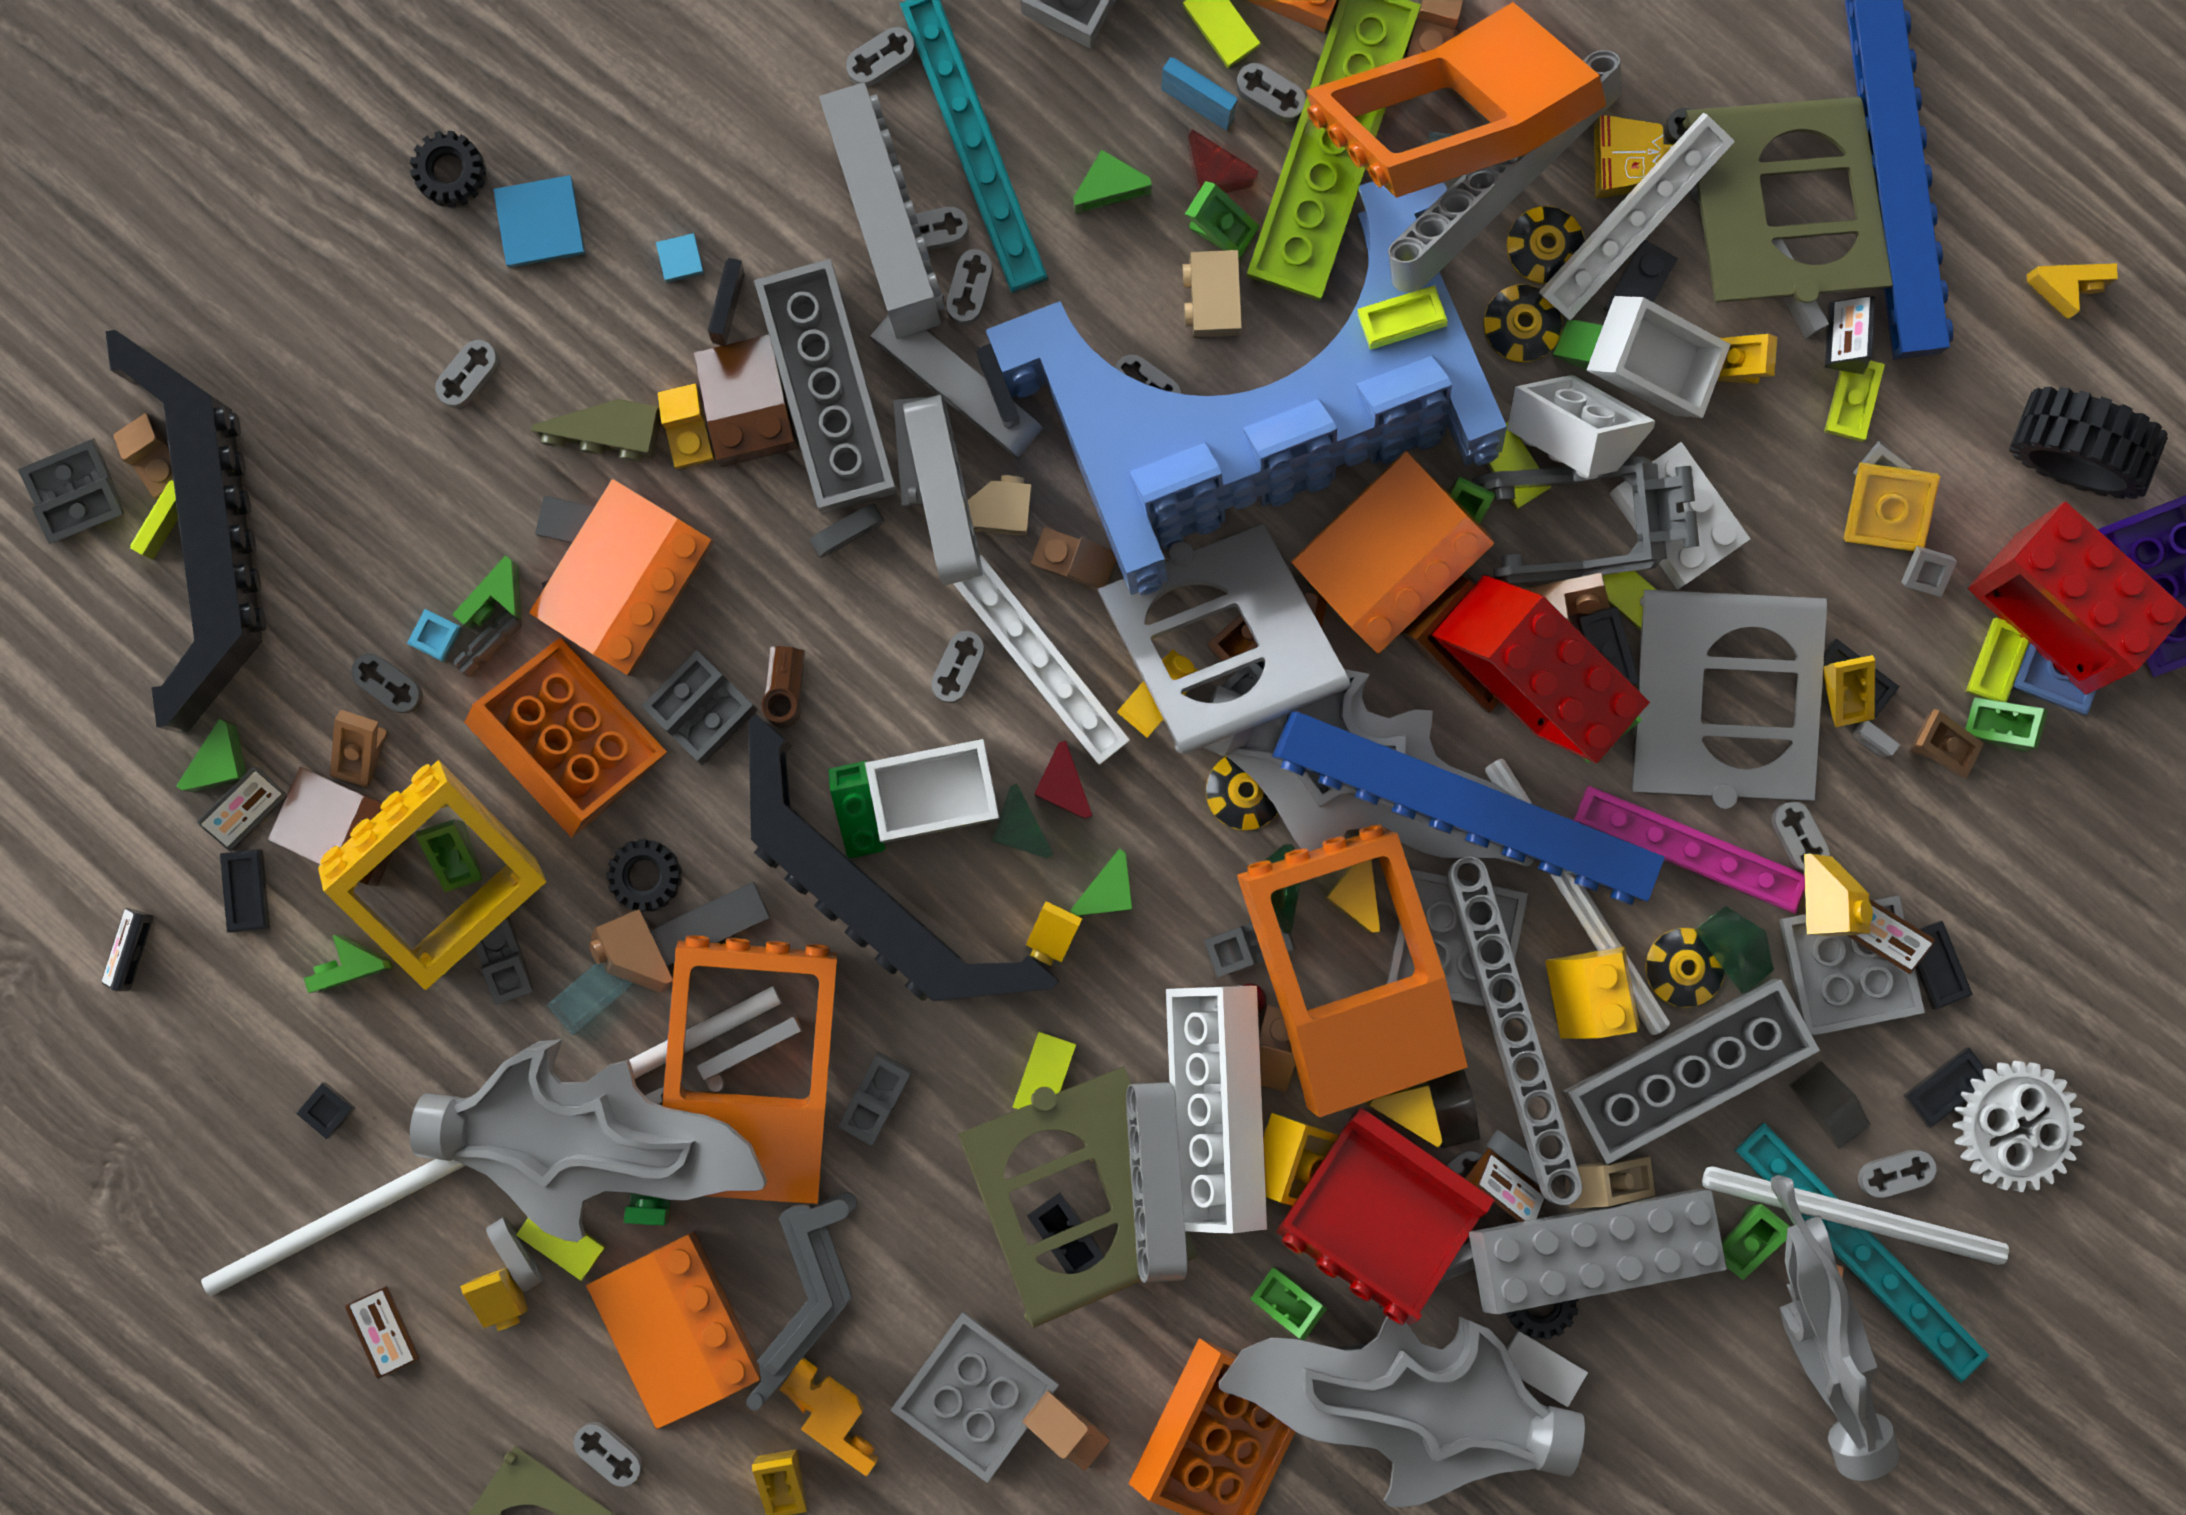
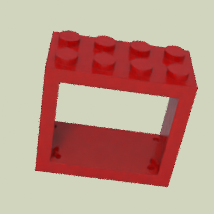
M2066 501L2017 532L1967 588L2000 619L2005 620L2021 634L2019 635L2021 638H2026L2047 661L2050 660L2053 666L2060 673L2066 675L2069 678L2068 680L2085 695L2136 672L2186 616V608ZM1994 591L1998 592V597L1994 596ZM2078 665L2082 668L2081 672L2077 670Z
M1486 575L1481 577L1432 634L1447 651L1536 737L1596 764L1650 703L1543 595Z

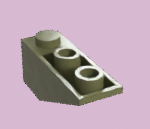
M616 399L533 424L531 431L537 437H541L540 443L544 445L564 448L565 442L580 445L579 450L585 453L603 455L605 449L619 452L618 458L640 463L642 462V457H654L661 422L660 409L654 405Z

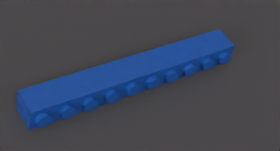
M1845 0L1857 96H1860L1863 102L1893 284L1890 288H1883L1893 360L1938 355L1950 347L1949 342L1953 341V325L1950 319H1946L1944 304L1948 301V288L1946 281L1941 280L1939 265L1943 261V251L1941 243L1935 241L1934 226L1937 225L1938 215L1935 203H1930L1928 190L1932 186V171L1930 165L1925 164L1923 149H1926L1927 133L1925 127L1919 124L1918 111L1921 110L1922 97L1919 87H1914L1913 80L1917 61L1914 49H1909L1907 34L1911 32V16L1908 10L1904 11L1903 0Z
M1297 711L1288 713L1272 755L1273 758L1282 761L1280 768L1288 772L1303 776L1305 770L1319 775L1318 783L1340 791L1342 785L1357 790L1354 797L1374 805L1378 804L1379 799L1393 804L1391 810L1393 813L1414 820L1416 814L1430 819L1428 826L1448 834H1451L1453 828L1467 833L1465 837L1467 842L1483 848H1488L1489 843H1493L1503 847L1501 855L1522 863H1524L1526 857L1540 862L1537 869L1557 877L1561 876L1562 871L1576 876L1575 884L1593 891H1597L1600 885L1612 890L1611 898L1632 906L1635 900L1649 901L1665 858L1632 843Z

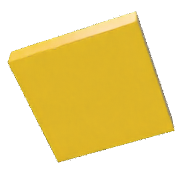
M1859 462L1843 539L1845 542L1915 551L1916 546L1925 548L1941 476L1938 473Z

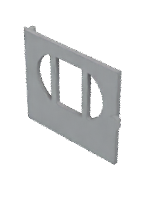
M1264 523L1195 551L1186 542L1173 544L1169 551L1170 561L1165 562L1168 581L1162 583V588L1154 593L1140 595L1138 592L1130 595L1124 579L1098 589V593L1175 741L1176 752L1181 753L1182 756L1351 688L1350 680ZM1187 585H1206L1227 593L1224 596L1154 624H1145L1147 615L1154 603L1173 589ZM1232 607H1237L1258 647L1180 679L1172 680L1151 640ZM1258 662H1265L1263 673L1255 686L1234 700L1222 703H1205L1190 699L1182 694Z
M1644 590V596L1640 599L1643 613L1638 691L1650 703L1639 715L1642 721L1636 725L1632 792L1710 795L1713 802L1723 809L1734 806L1737 797L1815 801L1827 599ZM1744 627H1760L1782 637L1793 649L1796 659L1775 660L1708 656L1707 652L1720 637L1728 632ZM1709 668L1796 673L1797 688L1794 726L1787 728L1702 723L1704 670ZM1704 736L1781 739L1790 740L1791 744L1779 758L1765 766L1753 769H1740L1728 766L1716 759L1705 747L1702 738Z

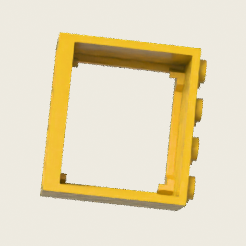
M440 760L436 761L432 766L426 764L421 767L411 778L412 784L402 793L396 791L382 803V811L371 821L366 818L356 825L350 833L352 838L342 847L334 846L328 850L321 858V865L318 867L323 891L425 991L547 882L537 859ZM446 806H449L507 865L412 949L354 892V889L364 876L441 807L444 809Z

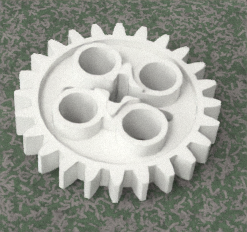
M2013 1061L2010 1067L2009 1064L2000 1062L1997 1063V1073L1992 1069H1983L1985 1082L1973 1078L1970 1080L1975 1089L1974 1093L1961 1092V1096L1968 1104L1966 1107H1955V1111L1963 1115L1964 1118L1963 1121L1953 1123V1127L1963 1130L1964 1135L1954 1141L1955 1144L1967 1146L1968 1149L1960 1157L1967 1161L1975 1160L1970 1171L1976 1174L1984 1172L1983 1182L1989 1184L1996 1182L1997 1188L2008 1190L2012 1186V1189L2018 1192H2024L2026 1185L2029 1189L2040 1190V1179L2045 1183L2053 1184L2054 1177L2052 1171L2066 1174L2067 1170L2062 1161L2064 1159L2072 1161L2077 1159L2069 1149L2071 1145L2081 1146L2083 1143L2073 1137L2074 1131L2084 1129V1125L2074 1123L2073 1117L2083 1111L2081 1108L2070 1107L2069 1104L2077 1095L2072 1092L2062 1093L2067 1081L2063 1079L2053 1080L2055 1071L2050 1069H2043L2041 1071L2040 1064L2029 1063L2026 1067L2022 1061ZM2027 1089L2031 1096L2030 1102L2027 1107L2023 1108L2021 1096ZM2045 1107H2047V1112L2044 1115L2038 1117L2037 1115H2039L2045 1109ZM1994 1109L1997 1113V1122L1995 1126L1990 1128L1987 1123V1117ZM2018 1119L2026 1120V1121H2023L2022 1123L2019 1124ZM2047 1124L2049 1137L2042 1143L2040 1131ZM2018 1129L2019 1133H2014L2013 1131ZM1996 1136H2001L1993 1142L1992 1146L1990 1145V1140ZM2014 1144L2016 1157L2009 1163L2006 1153L2008 1148Z

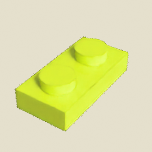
M1870 360L1864 375L1839 371L1824 430L1825 433L1859 442L1866 440L1885 364Z

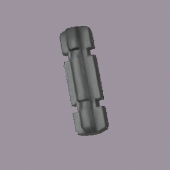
M508 610L503 611L495 619L497 623L494 626L490 624L468 646L470 650L467 653L463 651L454 660V665L462 674L468 677L472 676L480 668L479 663L481 661L486 662L507 641L505 637L508 634L512 636L521 627L519 619Z

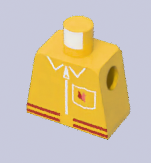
M1600 115L1594 124L1595 199L1628 194L1637 186L1674 145L1664 144L1663 125L1607 115Z

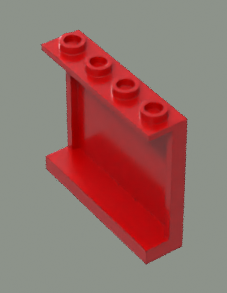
M1360 1107L1352 1114L1278 1227L1276 1233L1283 1237L1282 1243L1288 1249L1300 1255L1305 1252L1317 1261L1315 1266L1324 1274L1332 1278H1336L1338 1275L1351 1284L1349 1290L1357 1297L1368 1302L1372 1299L1384 1307L1383 1313L1390 1320L1400 1325H1404V1323L1411 1325L1420 1320L1422 1317L1420 1314L1421 1310L1469 1236L1468 1232L1472 1231L1479 1218L1488 1212L1495 1199Z

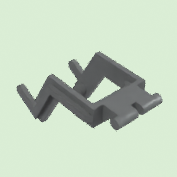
M1644 456L1628 458L1618 471L1599 475L1595 479L1581 477L1571 467L1499 471L1472 478L1474 484L1485 486L1487 490H1494L1496 501L1516 499V488L1575 485L1620 477L1632 485L1638 542L1628 555L1534 565H1522L1521 554L1501 556L1502 568L1493 569L1494 577H1496L1494 579L1512 585L1526 582L1573 579L1601 572L1602 575L1653 569L1657 568L1661 560L1667 559L1665 542L1683 540V548L1699 547L1696 511L1684 512L1683 503L1695 501L1691 466L1675 467V477L1659 479L1657 464L1650 462Z
M844 1192L818 1201V1204L794 1203L780 1216L779 1220L808 1300L756 1361L759 1363L761 1382L747 1398L746 1403L751 1410H758L762 1407L853 1297L827 1226L845 1219L849 1212L855 1209L857 1198L851 1192Z

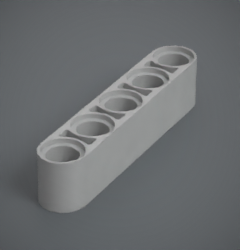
M887 315L870 335L871 340L934 393L937 395L942 394L945 402L1016 459L1022 455L1042 431L1043 427L1015 402L1013 403L1019 415L1020 424L1009 429L1004 427L986 379L927 330L896 339L889 315Z
M940 394L903 404V411L940 580L943 586L983 576L945 399Z
M1170 1082L1130 1084L1126 1091V1111L1139 1277L1143 1283L1182 1281L1187 1274V1252L1174 1089Z

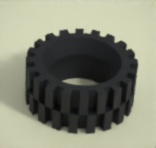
M2044 387V389L2036 388L2033 392L2031 391L2009 451L2013 453L2012 456L2016 460L2022 461V465L2027 468L2037 469L2036 473L2044 477H2053L2056 482L2063 485L2068 483L2074 485L2075 489L2085 492L2086 490H2091L2096 495L2105 497L2107 494H2110L2119 499H2124L2125 496L2130 499H2138V496L2144 497L2148 491L2167 442L2168 434L2165 430H2161L2162 426L2159 423L2149 421L2150 417L2143 413L2132 412L2133 408L2122 404L2119 406L2112 403L2111 399L2102 396L2101 399L2092 397L2091 393L2084 391L2074 393L2070 388L2060 387L2058 391L2053 387Z

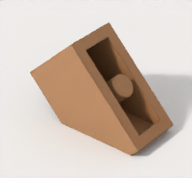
M640 909L600 925L593 931L590 937L592 941L589 942V948L595 962L598 965L603 963L607 973L659 993L669 988L673 979Z

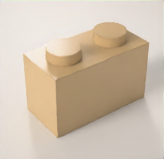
M1238 250L1190 252L1189 264H1182L1183 288H1191V303H1184L1185 327H1192L1193 338L1240 336L1242 326Z

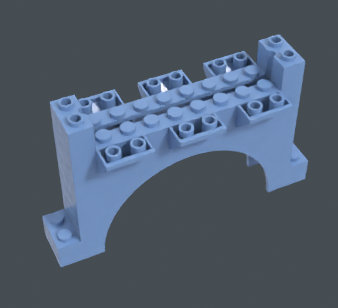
M1373 181L1359 186V192L1366 211L1358 213L1357 217L1364 234L1368 253V270L1359 300L1341 331L1320 354L1294 373L1267 386L1230 395L1197 396L1164 391L1146 385L1125 375L1093 351L1069 320L1061 301L986 329L989 344L992 346L1011 397L1017 395L1020 398L1030 396L1036 393L1040 386L1046 384L1130 595L1138 592L1140 595L1154 593L1162 588V583L1168 581L1165 558L1160 546L1162 549H1169L1173 544L1183 542V537L1196 532L1199 535H1205L1217 530L1221 526L1220 523L1226 521L1225 509L1233 506L1235 509L1248 507L1257 501L1256 497H1259L1262 507L1271 503L1272 506L1276 507L1290 502L1294 499L1295 494L1302 491H1320L1331 484V480L1336 478V467L1344 463L1347 466H1354L1365 461L1368 457L1372 464L1380 461L1383 464L1392 463L1405 450L1409 451L1416 447H1419L1420 450H1425L1439 444L1442 440L1441 438L1445 437L1446 426L1450 430L1465 466L1475 462L1478 466L1485 465L1498 458V453L1503 450L1507 426L1440 272L1421 289L1435 285L1448 320L1447 327L1370 350L1357 315V309L1411 293L1399 291L1393 286L1388 250L1390 245L1447 191L1444 182L1397 198L1384 186L1379 188Z

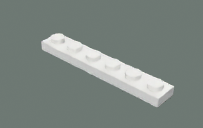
M1703 113L1539 293L1567 319L1571 320L1735 141L1714 120Z
M981 555L983 576L953 583V585L1095 762L1101 765L1130 741L1129 738Z

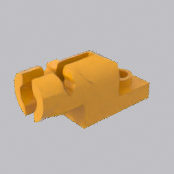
M802 1358L779 1390L803 1413L806 1410L811 1413L801 1428L803 1432L867 1477L878 1460V1457L873 1454L875 1447L859 1435H855L853 1439L847 1435L864 1409L857 1395L838 1383L831 1376L826 1377L822 1383L814 1385V1376L818 1368L805 1358Z

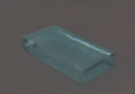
M595 963L548 1003L547 1006L570 1034L575 1035L635 983L606 972L603 963L599 965Z

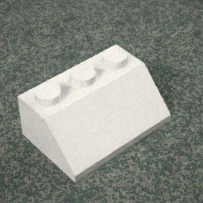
M1569 375L1515 386L1507 430L1522 438V442L1526 445L1537 447L1549 454L1550 459L1562 462L1575 469L1576 474L1579 476L1595 479L1599 475L1618 471L1652 431L1655 420L1582 379Z

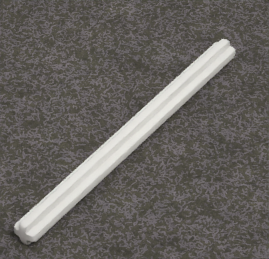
M1498 759L1485 768V772L1492 783L1516 796V798L1532 804L1504 759ZM1562 871L1560 877L1551 875L1597 950L1622 947L1586 888L1574 883L1576 876ZM1627 955L1638 1015L1649 1033L1657 1035L1670 1026V1022Z
M1714 1166L1707 1167L1704 1171L1702 1179L1704 1188L1783 1208L1771 1189V1181ZM1794 1188L1795 1199L1802 1214L1813 1217L1820 1215L1821 1219L1996 1265L2005 1264L2008 1260L2009 1246L2006 1243Z

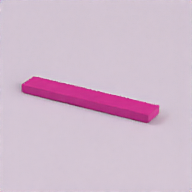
M1587 786L1573 820L1665 857L1664 861L1792 914L1796 913L1805 891V874L1591 786Z

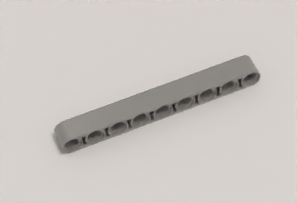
M1599 50L1591 53L1583 60L1600 75L1606 107L1526 155L1463 175L1390 245L1388 255L1391 279L1396 289L1403 292H1414L1423 288L1620 97L1622 92L1620 58L1616 53L1608 50Z
M1472 856L1463 857L1450 866L1447 873V882L1539 1188L1543 1197L1549 1202L1558 1205H1569L1579 1198L1582 1191V1183L1486 866L1480 859ZM1461 865H1468L1475 869L1477 880L1473 886H1465L1459 882L1457 872ZM1472 904H1482L1488 910L1489 917L1484 925H1477L1471 921L1469 909ZM1485 942L1495 943L1500 950L1499 960L1495 964L1487 963L1481 957L1480 950ZM1498 980L1506 981L1512 990L1511 998L1505 1003L1497 1001L1492 993L1493 985ZM1510 1019L1518 1020L1523 1026V1035L1516 1042L1510 1041L1504 1034V1026ZM1524 1057L1530 1059L1535 1066L1534 1076L1528 1081L1522 1080L1516 1073L1517 1062ZM1536 1096L1541 1097L1547 1105L1546 1114L1539 1120L1533 1119L1528 1113V1103ZM1548 1135L1557 1140L1559 1147L1557 1154L1551 1159L1545 1158L1539 1148L1541 1140ZM1559 1175H1564L1570 1182L1569 1193L1562 1198L1556 1197L1551 1189L1552 1181Z

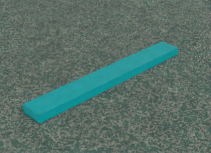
M906 0L899 3L1012 294L1049 280L941 0Z
M1763 1122L1734 1149L1763 1180L1771 1181V1178L1774 1176H1784L1792 1179L1794 1188L1838 1199ZM1801 1213L1804 1221L1814 1218L1813 1216ZM1822 1219L1829 1235L1833 1253L1959 1383L1966 1380L1990 1356L1870 1231Z

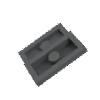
M94 438L18 469L35 505L32 507V510L49 544L124 514L113 480Z
M698 650L641 705L701 765L758 710Z

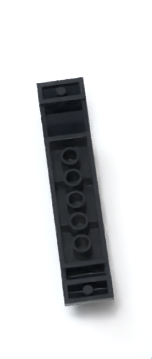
M116 330L105 331L110 371L132 384H140L163 402L194 642L162 686L151 687L156 727L177 733L188 732L263 642L261 631L266 630L265 613L262 607H258L256 592L261 591V579L257 568H253L251 553L256 552V541L252 529L247 527L246 514L251 512V503L248 492L242 489L241 475L246 473V466L242 452L237 451L236 437L241 434L238 415L232 413L231 408Z
M756 714L753 715L748 721L751 840L758 846L754 853L771 868L776 869L780 865L786 870L788 874L784 880L800 894L812 893L818 899L814 906L828 919L836 921L840 918L849 927L844 933L861 948H865L868 944L879 953L874 959L889 973L896 974L899 970L907 977L909 981L905 984V987L921 1001H925L928 997L933 1001L1036 991L1052 989L1059 982L1055 976L1031 957L1030 954L1022 962L968 964L791 808L786 753L792 745Z

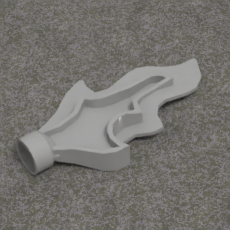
M1344 669L1350 680L1351 688L1292 711L1300 712L1516 798V796L1498 785L1451 767L1436 756L1429 738L1433 716L1432 710L1414 709L1390 718L1368 712L1363 702L1362 694L1370 674ZM1218 685L1209 703L1227 702L1242 695ZM1288 713L1203 747L1219 755L1227 756L1257 782L1274 804L1289 833L1300 849L1306 848L1308 851L1323 847L1322 842L1327 839L1344 837L1347 830L1361 829L1371 825H1382L1398 833L1400 842L1425 854L1442 858H1463L1467 856L1497 858L1523 866H1530L1534 862L1533 859L1528 857L1525 858L1524 863L1501 855L1503 847L1493 843H1489L1488 848H1483L1465 841L1467 833L1454 828L1451 834L1428 826L1430 819L1416 814L1414 820L1393 813L1391 812L1393 804L1379 799L1377 805L1362 801L1354 797L1357 790L1342 785L1340 791L1318 783L1319 775L1305 770L1303 776L1280 768L1282 761L1273 758L1272 755Z
M562 1039L538 1041L504 1061L482 1088L470 1097L460 1098L432 1093L423 1094L414 1108L411 1119L410 1144L415 1156L447 1161L455 1160L487 1175L511 1197L527 1217L547 1234L566 1241L578 1242L586 1236L582 1223L585 1200L604 1191L630 1192L669 1200L685 1201L724 1191H758L763 1189L768 1182L752 1144L729 1124L707 1115L667 1108L650 1102L635 1084L630 1060L610 1064L586 1082H561L556 1076L554 1063Z
M1780 1175L1771 1178V1189L1794 1226L1787 1229L1785 1266L1790 1282L1786 1286L1793 1302L1779 1307L1785 1332L1807 1376L1838 1419L1828 1435L1837 1470L1843 1476L1852 1480L1867 1481L1880 1478L1896 1467L1900 1459V1450L1891 1422L1885 1416L1875 1413L1871 1381L1878 1367L1869 1345L1863 1322L1838 1272L1829 1235L1821 1216L1819 1215L1804 1221L1795 1199L1792 1179Z
M1388 1317L1385 1318L1378 1336L1362 1349L1342 1350L1300 1339L1270 1337L1242 1349L1219 1381V1388L1224 1393L1233 1394L1254 1402L1301 1435L1316 1441L1378 1449L1392 1462L1391 1483L1384 1498V1502L1388 1507L1422 1505L1469 1482L1498 1473L1536 1469L1538 1471L1571 1477L1578 1466L1583 1449L1585 1435L1583 1414L1552 1406L1546 1407L1540 1404L1525 1388L1505 1345L1489 1328L1459 1317V1326L1454 1340L1442 1349L1421 1344L1407 1323L1400 1325Z

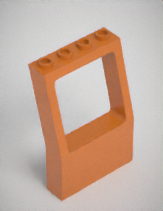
M1514 2L1435 49L1306 90L1310 102L1307 112L1314 126L1317 129L1323 127L1337 148L1344 147L1358 168L1363 166L1368 170L1373 182L1379 188L1384 186L1396 198L1526 155L1606 107L1600 75ZM1443 88H1452L1491 123L1401 153H1393L1354 117Z
M1371 825L1359 830L1360 835L1349 839L1343 836L1327 839L1322 842L1323 847L1308 851L1306 848L1290 851L1285 854L1284 860L1275 863L1265 860L1250 864L1247 867V872L1237 874L1284 1018L1306 1107L1319 1118L1468 1068L1446 977L1398 833L1382 825ZM1379 858L1414 964V973L1410 977L1307 1010L1274 912L1271 894L1276 890Z
M688 935L685 941L678 940L675 950L662 1106L707 1115L729 1124L752 1144L768 1181L766 1186L758 1191H724L706 1195L705 1197L818 1204L838 952H831L829 946L821 944L806 945V950L790 949L789 943L781 941L766 942V947L750 946L749 940L741 938H728L725 944L709 943V937L700 935ZM706 966L813 974L818 978L819 988L810 1095L807 1098L797 1099L688 1091L683 1087L682 1080L693 967Z

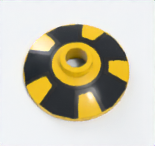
M1552 206L1535 207L1520 215L1510 228L1506 244L1507 254L1513 268L1522 277L1534 283L1547 284L1585 242V237L1579 223L1568 212ZM1543 236L1552 237L1555 241V246L1545 248L1541 243V238Z
M1527 284L1513 285L1500 291L1490 301L1484 315V333L1492 349L1503 358L1518 363L1533 362L1546 356L1557 344L1562 332V315L1557 308L1539 293L1541 288ZM1522 314L1528 315L1532 320L1531 326L1522 327L1518 323V316Z
M1226 756L1213 767L1206 783V798L1210 810L1220 822L1237 830H1254L1268 824L1275 818L1278 811L1257 782ZM1250 783L1254 789L1253 795L1248 798L1242 797L1238 791L1240 784Z
M1678 928L1664 933L1652 944L1646 957L1645 972L1651 989L1660 999L1677 1007H1694L1710 1000L1720 989L1725 976V960L1720 947L1709 935L1692 928ZM1685 960H1690L1694 964L1695 969L1691 975H1685L1681 970V965Z

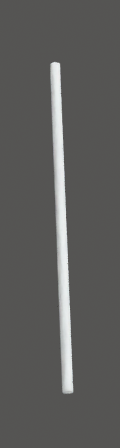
M771 986L688 1029L685 1053L782 1004L775 987ZM668 1040L629 1059L634 1079L666 1063ZM434 1159L206 1276L201 1280L203 1288L211 1297L466 1165L455 1160Z

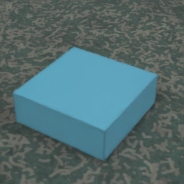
M694 233L656 242L666 283L704 274Z
M424 609L407 644L445 663L462 627Z

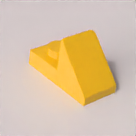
M2117 263L2037 266L2027 274V283L2068 319L2080 311L2079 288L2082 294L2104 292L2105 287L2118 279Z
M1771 334L1720 338L1731 345L1717 381L1758 384L1760 377L1775 376L1778 337Z
M697 384L658 392L661 423L666 429L676 470L714 461Z

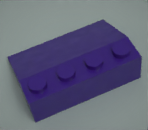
M2186 495L2097 529L2186 608ZM2186 616L2146 660L2153 677L2186 666Z

